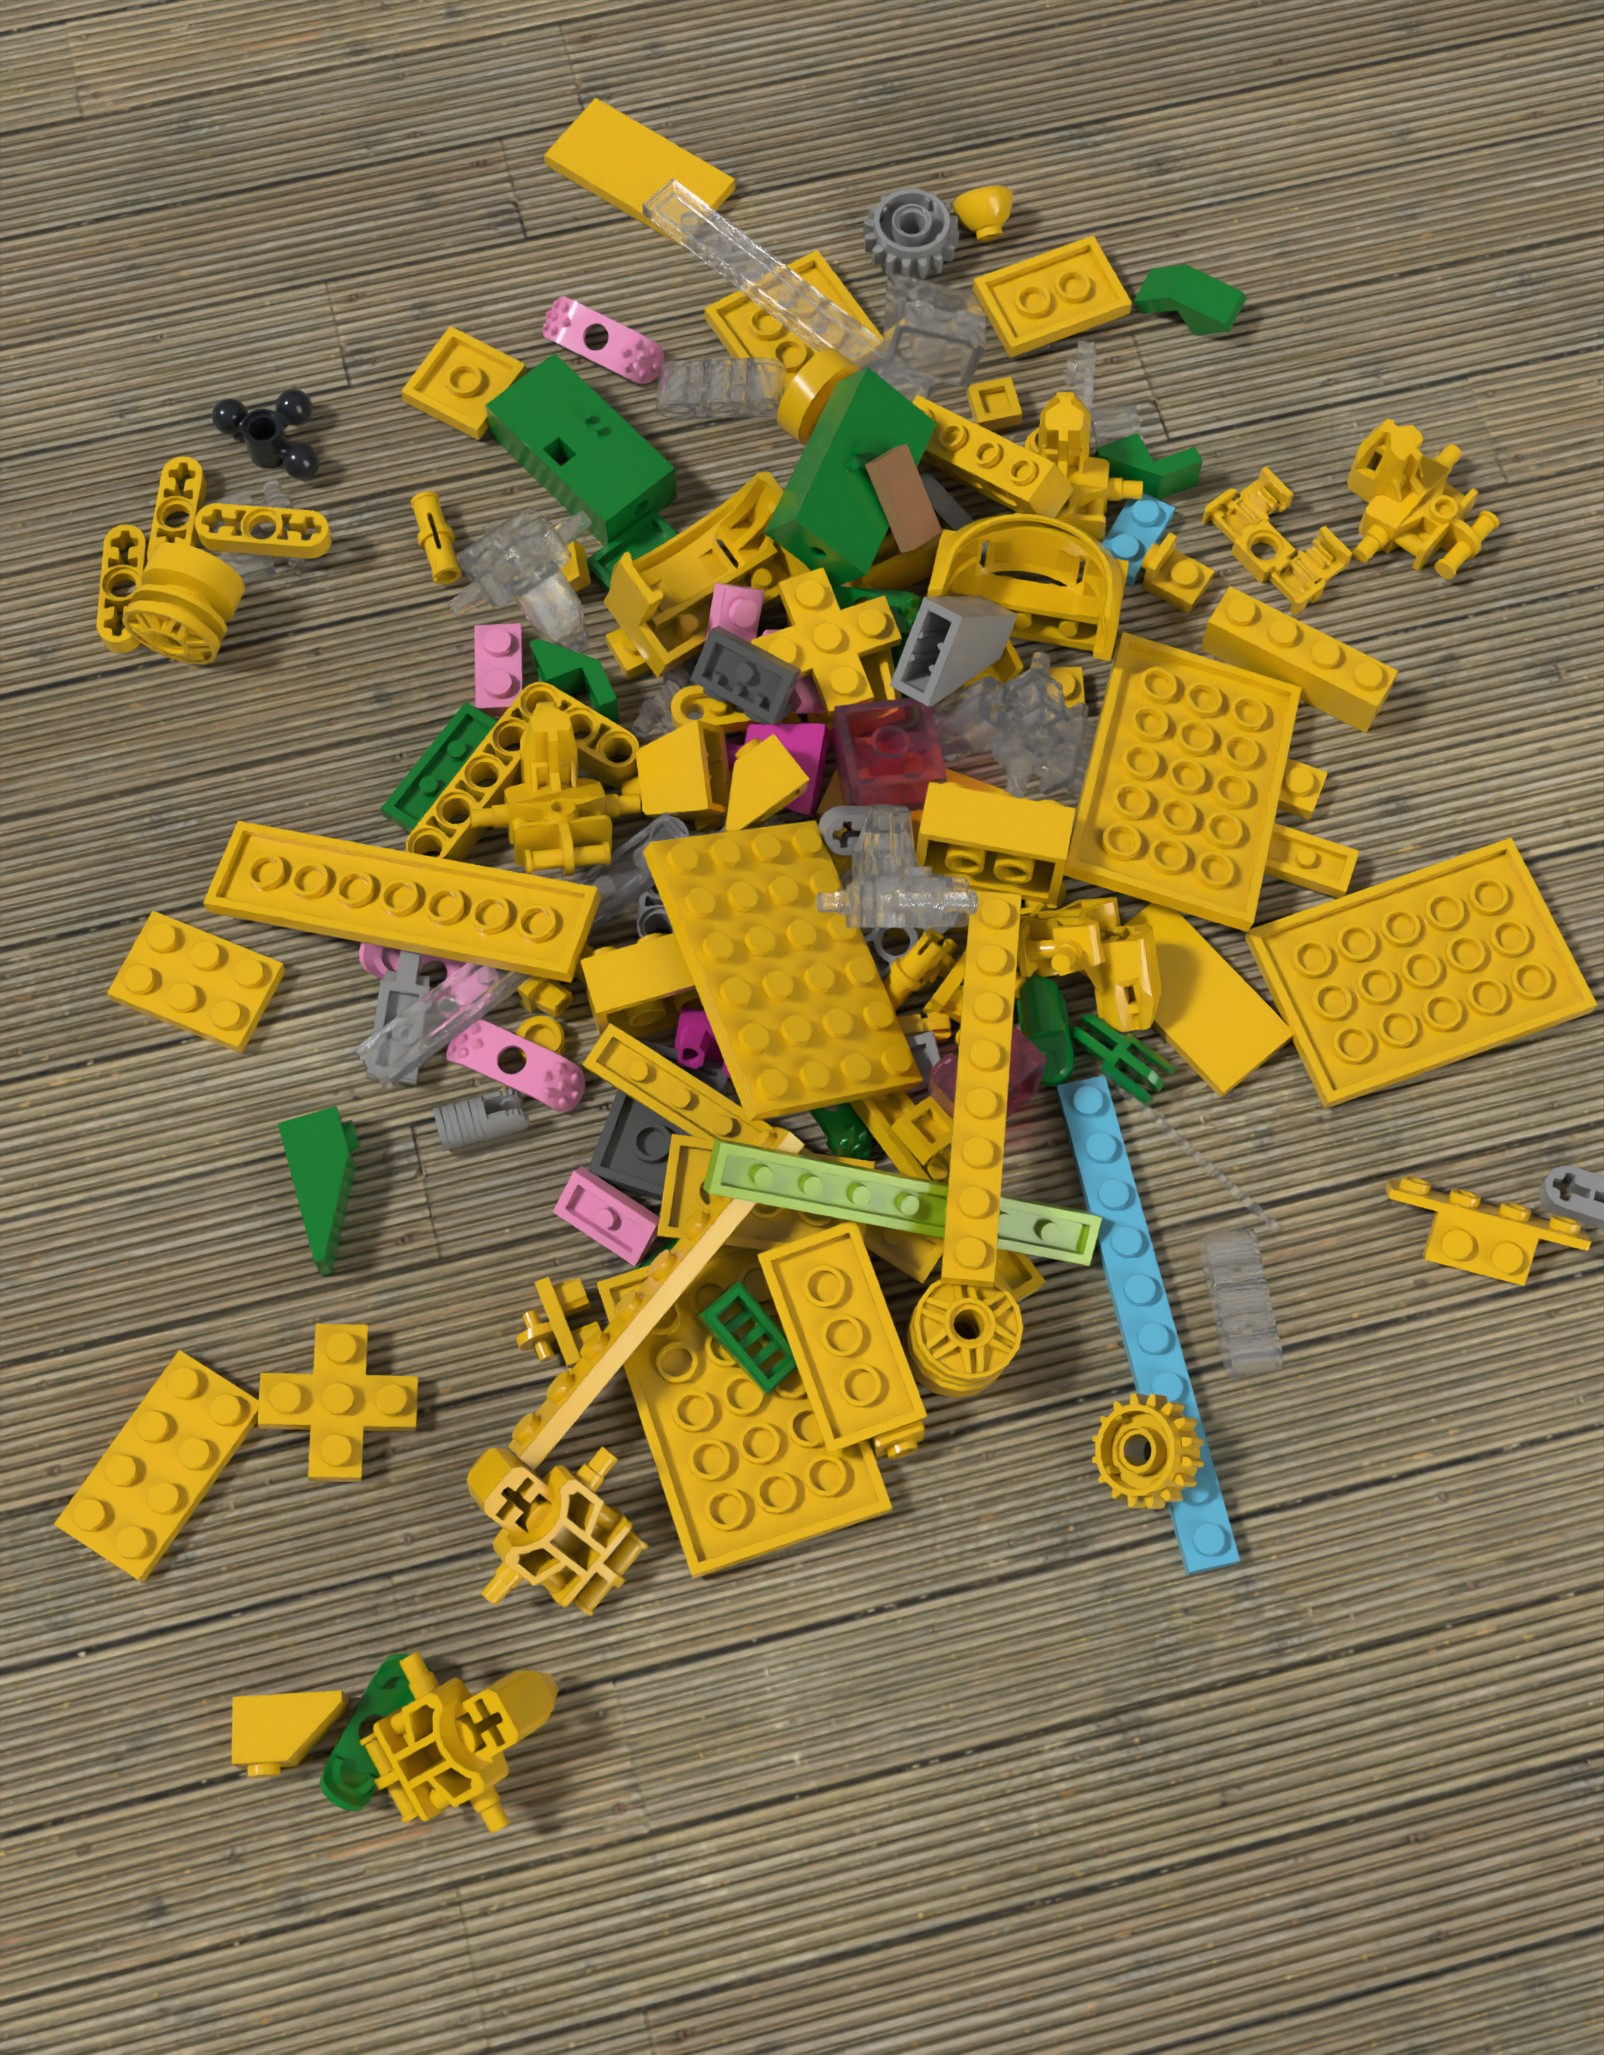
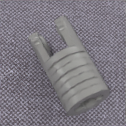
M510 1088L469 1100L466 1099L457 1103L447 1104L442 1107L432 1108L443 1152L527 1129L528 1124H530L528 1114L519 1109L523 1101L521 1092Z

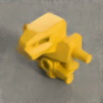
M1057 392L1040 413L1038 455L1054 462L1074 488V491L1054 519L1071 524L1103 543L1106 529V517L1104 514L1107 513V501H1121V499L1142 500L1143 481L1109 478V462L1105 459L1089 457L1091 415L1085 403L1074 392Z
M1386 419L1379 423L1360 444L1347 479L1348 489L1369 503L1365 508L1358 528L1359 534L1363 536V540L1352 551L1353 556L1357 561L1366 563L1376 551L1382 549L1388 553L1398 547H1402L1416 557L1412 568L1419 571L1435 552L1442 547L1448 553L1443 559H1439L1435 563V570L1441 577L1450 580L1456 575L1457 569L1465 560H1471L1481 550V542L1491 531L1497 529L1499 520L1492 512L1483 510L1471 527L1463 522L1471 512L1479 491L1472 488L1465 496L1446 483L1448 475L1452 471V466L1462 456L1461 450L1457 446L1448 444L1439 455L1430 459L1419 451L1423 437L1414 425L1398 427L1394 424L1395 420Z
M555 701L537 702L520 739L522 784L511 786L504 790V804L491 805V808L471 809L472 829L493 827L494 829L506 828L509 842L514 844L515 862L518 866H525L527 874H531L532 871L560 868L563 876H574V868L577 866L598 864L610 866L612 854L611 818H618L624 814L640 813L639 794L605 795L600 781L578 778L577 745L569 713L560 710Z
M1114 897L1077 900L1059 910L1050 911L1047 904H1039L1030 915L1020 916L1017 966H1020L1022 977H1030L1034 972L1037 976L1048 977L1058 974L1063 976L1078 971L1087 976L1094 985L1098 1017L1104 1019L1106 1024L1120 1032L1143 1031L1150 1028L1154 1022L1161 995V981L1153 926H1121L1117 898Z
M602 1446L589 1463H584L576 1474L572 1473L565 1466L560 1465L555 1466L543 1479L506 1449L495 1447L488 1449L472 1465L467 1476L470 1495L487 1516L502 1526V1529L493 1540V1549L503 1562L495 1570L496 1575L481 1591V1594L489 1602L498 1606L512 1588L515 1589L525 1579L533 1586L538 1583L543 1585L562 1607H566L573 1602L584 1613L592 1617L595 1613L593 1610L613 1586L620 1588L625 1583L624 1572L643 1549H648L649 1545L631 1530L632 1523L615 1506H607L595 1493L605 1481L604 1477L619 1460L609 1450Z
M416 1651L399 1661L410 1682L408 1686L416 1700L376 1722L373 1726L374 1732L359 1741L361 1746L364 1745L380 1774L374 1782L378 1790L387 1787L402 1815L401 1821L403 1824L417 1816L422 1821H429L450 1806L455 1808L470 1800L476 1813H480L489 1832L493 1834L510 1824L499 1802L501 1798L494 1787L496 1783L508 1776L509 1767L503 1750L518 1743L546 1723L554 1709L559 1689L550 1673L526 1670L514 1671L472 1695L462 1680L456 1677L439 1685L434 1673L429 1672L419 1651Z

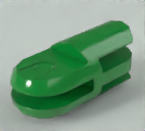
M1035 976L1026 980L1019 991L1020 997L1017 1001L1022 1043L1024 1045L1026 1064L1032 1078L1044 1086L1056 1087L1068 1080L1073 1073L1075 1064L1067 1005L1063 993L1057 988L1055 982L1046 977Z
M1087 1014L1082 1016L1080 1021L1098 1038L1112 1047L1113 1051H1110L1091 1035L1076 1026L1071 1030L1073 1041L1103 1064L1100 1069L1101 1073L1148 1107L1153 1100L1150 1094L1117 1068L1121 1066L1144 1085L1156 1092L1163 1088L1165 1082L1152 1069L1130 1053L1131 1050L1169 1077L1174 1074L1177 1068L1131 1033L1122 1036L1095 1015Z

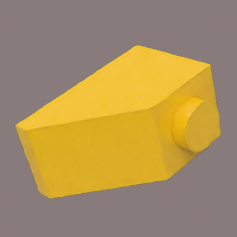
M772 734L763 742L758 737L754 738L735 754L738 760L735 761L732 772L724 832L757 828L806 792L810 779L775 734Z
M342 1690L232 1697V1765L241 1770L247 1769L248 1778L279 1777L281 1775V1767L297 1766L349 1710L350 1697Z

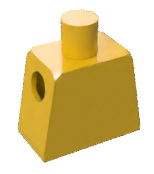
M694 720L639 748L636 754L638 776L623 781L621 792L622 795L639 794L640 804L646 816L655 819L672 816L680 819L682 822L726 818L731 781L724 728L700 720Z

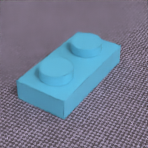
M1143 492L1142 500H1127L1102 543L1115 559L1129 561L1125 584L1133 587L1143 570L1141 564L1147 551L1153 543L1158 544L1175 511V507Z

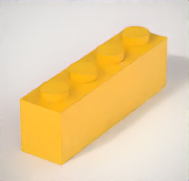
M1229 586L1210 617L1200 648L1235 667L1302 687L1300 700L1364 733L1368 732L1387 699L1398 673V670Z

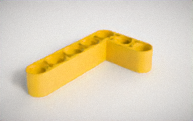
M545 682L530 684L520 692L410 833L406 841V852L423 855L428 851H438L440 855L437 858L459 862L464 860L488 828L472 829L470 810L491 808V805L504 804V790L508 787L522 784L520 750L507 751L504 749L513 743L520 744L524 729L537 702L555 701L560 710L569 713L574 733L579 731L590 733L586 738L575 739L577 745V765L609 786L621 788L623 781L638 776L636 754L639 750V743L631 732L553 685ZM616 755L629 757V759L622 763L609 761V759ZM484 779L496 780V782L489 787L476 786L480 781ZM456 815L469 816L467 820L459 824L448 822Z

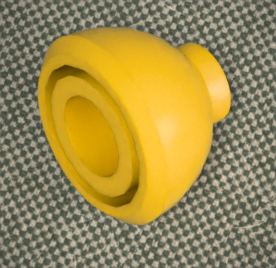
M1001 185L978 188L958 196L952 207L959 222L966 229L976 233L977 241H989L1003 235L1002 226L1010 216L1013 194L1011 189Z

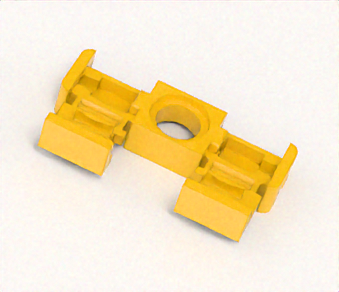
M1264 467L1260 472L1259 478L1238 493L1237 500H1235L1237 490L1228 489L1207 504L1202 523L1204 525L1211 520L1233 543L1231 554L1261 584L1269 579L1292 603L1289 613L1297 615L1305 610L1309 600L1311 603H1314L1321 597L1326 582L1349 565L1353 553L1324 525L1319 529L1317 538L1312 541L1314 547L1308 548L1305 553L1300 549L1296 552V557L1293 559L1296 550L1269 523L1270 518L1268 515L1276 509L1281 513L1290 507L1294 494L1267 467ZM1258 543L1268 544L1274 549L1276 555L1269 560H1262L1253 555L1251 547Z

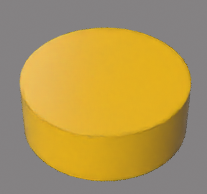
M533 1016L519 1026L516 1032L517 1036L561 1056L564 1054L566 1047L564 1032L561 1025L553 1018ZM517 1048L519 1056L526 1063V1054Z

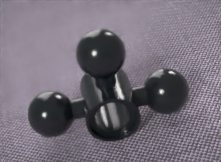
M288 389L282 392L276 401L277 413L269 409H257L248 413L244 404L233 398L223 399L214 406L212 420L215 427L226 435L242 433L249 456L256 466L264 469H273L283 464L287 474L298 480L309 479L317 472L320 461L316 450L305 443L289 445L284 431L289 425L298 426L305 423L311 416L312 402L303 391Z

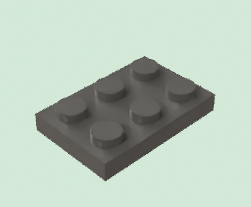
M637 1038L639 1042L724 1096L730 1078L722 1071L723 1064L705 1059L703 1066L696 1069L682 1066L677 1062L678 1050ZM618 1090L588 1170L612 1186L662 1201L672 1134L690 1135Z

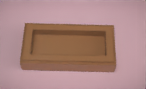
M907 444L895 446L865 464L901 553L915 550L942 532Z

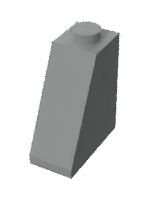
M980 595L924 597L890 686L928 707L935 705L1001 659L1018 615Z

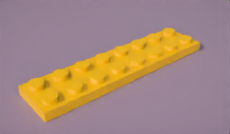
M237 821L203 904L209 913L571 983L602 897L598 887Z

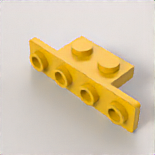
M1402 1176L1401 1181L1387 1180L1385 1190L1389 1199L1435 1211L1423 1252L1424 1260L1525 1286L1539 1238L1589 1251L1592 1242L1586 1231L1580 1229L1582 1224L1568 1217L1551 1215L1550 1221L1530 1216L1531 1210L1524 1206L1511 1202H1501L1500 1208L1480 1203L1481 1197L1479 1195L1461 1189H1452L1450 1195L1430 1190L1431 1183L1412 1176Z

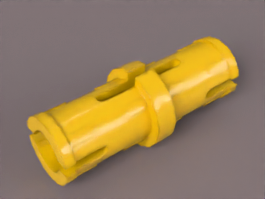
M433 491L421 492L410 501L420 531L417 535L418 544L421 550L426 551L434 582L439 585L451 584L462 576L461 568L458 566L452 545L455 541V535L451 526L445 522L438 494ZM431 527H435L441 549H437Z
M931 928L926 929L904 957H897L890 965L891 972L883 980V984L894 1011L902 1005L913 991H920L926 985L927 978L925 977L944 955L950 952L951 945L948 941H945L941 946L938 945L945 938L938 931Z

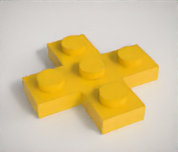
M824 567L780 581L778 591L792 626L752 639L750 643L801 669L798 679L811 675L827 717L872 703L874 694L859 658L900 645L902 639L885 595L840 610Z
M316 1323L313 1374L260 1373L258 1429L310 1430L308 1481L361 1482L363 1431L416 1432L418 1376L366 1375L368 1325Z

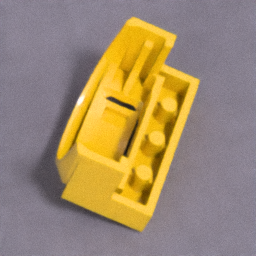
M770 472L757 473L738 492L711 513L654 550L633 561L630 553L627 551L614 565L610 590L603 603L657 678L703 650L715 583L752 587L765 591L761 609L762 614L782 601L778 591L780 581L810 572L803 562L764 533L784 492ZM716 540L723 541L738 562V568L734 567Z
M1033 514L991 516L974 521L957 531L942 529L927 597L980 595L1018 615L1009 637L1093 651L1095 659L1111 661L1129 561L1115 559L1110 551L1096 538L1071 524L1057 519ZM988 541L985 566L983 567L980 564L983 543ZM1082 557L1085 560L1082 581L1077 583ZM993 572H1031L1050 577L1067 586L1061 587L1052 583L1044 584L1015 579L1006 575L998 576L993 574Z

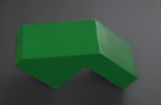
M1185 264L1151 268L1133 302L1142 314L1177 310L1193 335L1230 332L1247 297L1242 291Z
M1138 433L1097 447L1095 458L1105 459L1109 462V478L1143 481L1142 492L1158 500L1197 486L1203 463L1196 447L1153 461Z
M541 639L529 642L533 665L541 682L553 685L568 695L586 690L596 712L614 723L620 721L618 701L600 660Z

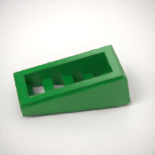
M740 1281L730 1284L695 1315L710 1335L765 1395L770 1393L797 1369L787 1337ZM736 1302L742 1310L723 1325L718 1317ZM751 1318L756 1326L736 1341L731 1334ZM765 1334L770 1341L750 1358L745 1350ZM779 1349L785 1356L764 1374L758 1366Z

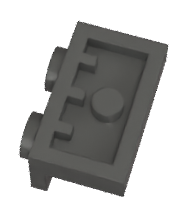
M716 626L709 632L690 680L704 687L703 692L710 698L721 702L730 701L743 708L744 714L751 720L761 724L771 723L774 725L787 717L792 709V705L788 703V700L801 669L726 629Z

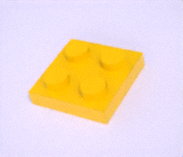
M450 326L401 390L403 402L480 440L489 427L485 405L526 375V364Z

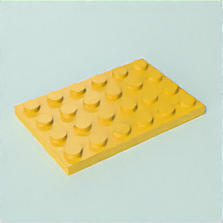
M1122 632L1117 643L1075 814L1063 875L1248 932L1255 919L1302 687Z
M816 820L653 841L643 850L646 862L748 1122L912 1090L923 1081L826 844L822 839Z
M1512 837L1250 929L1245 935L1248 947L1283 1021L1292 1031V1041L1324 1109L1589 1014L1597 1007V1003Z
M721 1245L623 1363V1368L692 1579L892 1511V1505L868 1439L828 1454L798 1368L770 1393L765 1395L695 1317L701 1309L730 1284L740 1281L785 1335L757 1254L765 1251ZM649 1266L596 1282L609 1324L616 1317L614 1310L619 1301L632 1290L637 1291L650 1276L647 1273ZM735 1302L718 1317L719 1321L725 1325L742 1308ZM749 1318L731 1335L738 1341L756 1324ZM763 1334L745 1352L751 1358L770 1339ZM778 1349L758 1367L765 1374L785 1355Z

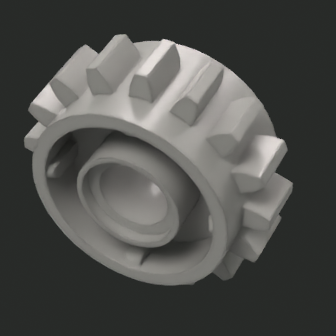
M919 188L897 189L896 192L888 196H881L878 207L871 206L869 208V219L864 220L865 252H872V264L874 266L880 265L885 270L886 275H894L902 278V280L917 278L922 280L934 272L940 273L943 262H952L954 249L958 248V217L950 216L951 205L948 202L943 203L937 197V194H931Z

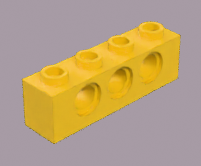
M919 395L912 401L915 406L937 423L921 457L920 462L1020 514L1041 515L1054 519L1074 491V488L1054 462Z

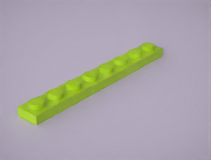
M715 1138L703 1189L709 1194L944 1238L948 1193L947 1183ZM1001 1194L997 1248L1090 1266L1102 1217L1094 1212Z

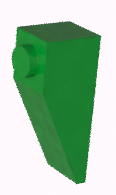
M337 1106L278 1123L313 1260L322 1277L333 1272L356 1171L352 1151L361 1148L353 1120L344 1122Z

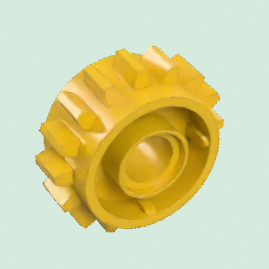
M1134 1393L1130 1395V1403L1115 1401L1113 1403L1114 1411L1109 1416H1101L1099 1420L1102 1425L1098 1434L1093 1435L1092 1441L1095 1442V1456L1092 1457V1463L1097 1464L1101 1473L1098 1478L1099 1483L1111 1486L1113 1488L1111 1497L1114 1500H1127L1128 1507L1145 1509L1147 1506L1148 1509H1164L1165 1500L1167 1502H1180L1183 1500L1181 1491L1186 1487H1195L1197 1484L1194 1480L1196 1471L1204 1465V1461L1200 1459V1447L1204 1445V1439L1198 1438L1194 1429L1198 1423L1197 1420L1182 1415L1185 1406L1178 1402H1167V1396L1150 1393L1148 1397L1146 1394ZM1147 1441L1151 1445V1456L1148 1461L1144 1457V1447Z

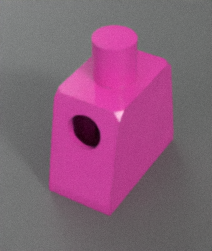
M819 723L749 725L745 744L757 737L763 742L769 736L775 734L810 779L806 792L783 809L807 818L816 819L831 730L825 724ZM726 742L729 770L733 772L734 763L738 760L735 754L744 745Z

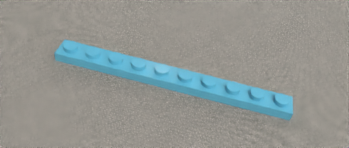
M1104 1075L1057 1085L1055 1093L1087 1211L1094 1212L1102 1217L1096 1244L1136 1392L1138 1394H1146L1148 1397L1150 1393L1167 1396V1402L1182 1403L1185 1406L1182 1415L1197 1420L1198 1423L1194 1429L1198 1438L1204 1439V1445L1200 1447V1459L1204 1461V1465L1197 1469L1194 1476L1197 1484L1195 1487H1186L1181 1491L1183 1500L1180 1502H1167L1186 1576L1236 1565L1240 1562L1239 1554L1106 1077Z

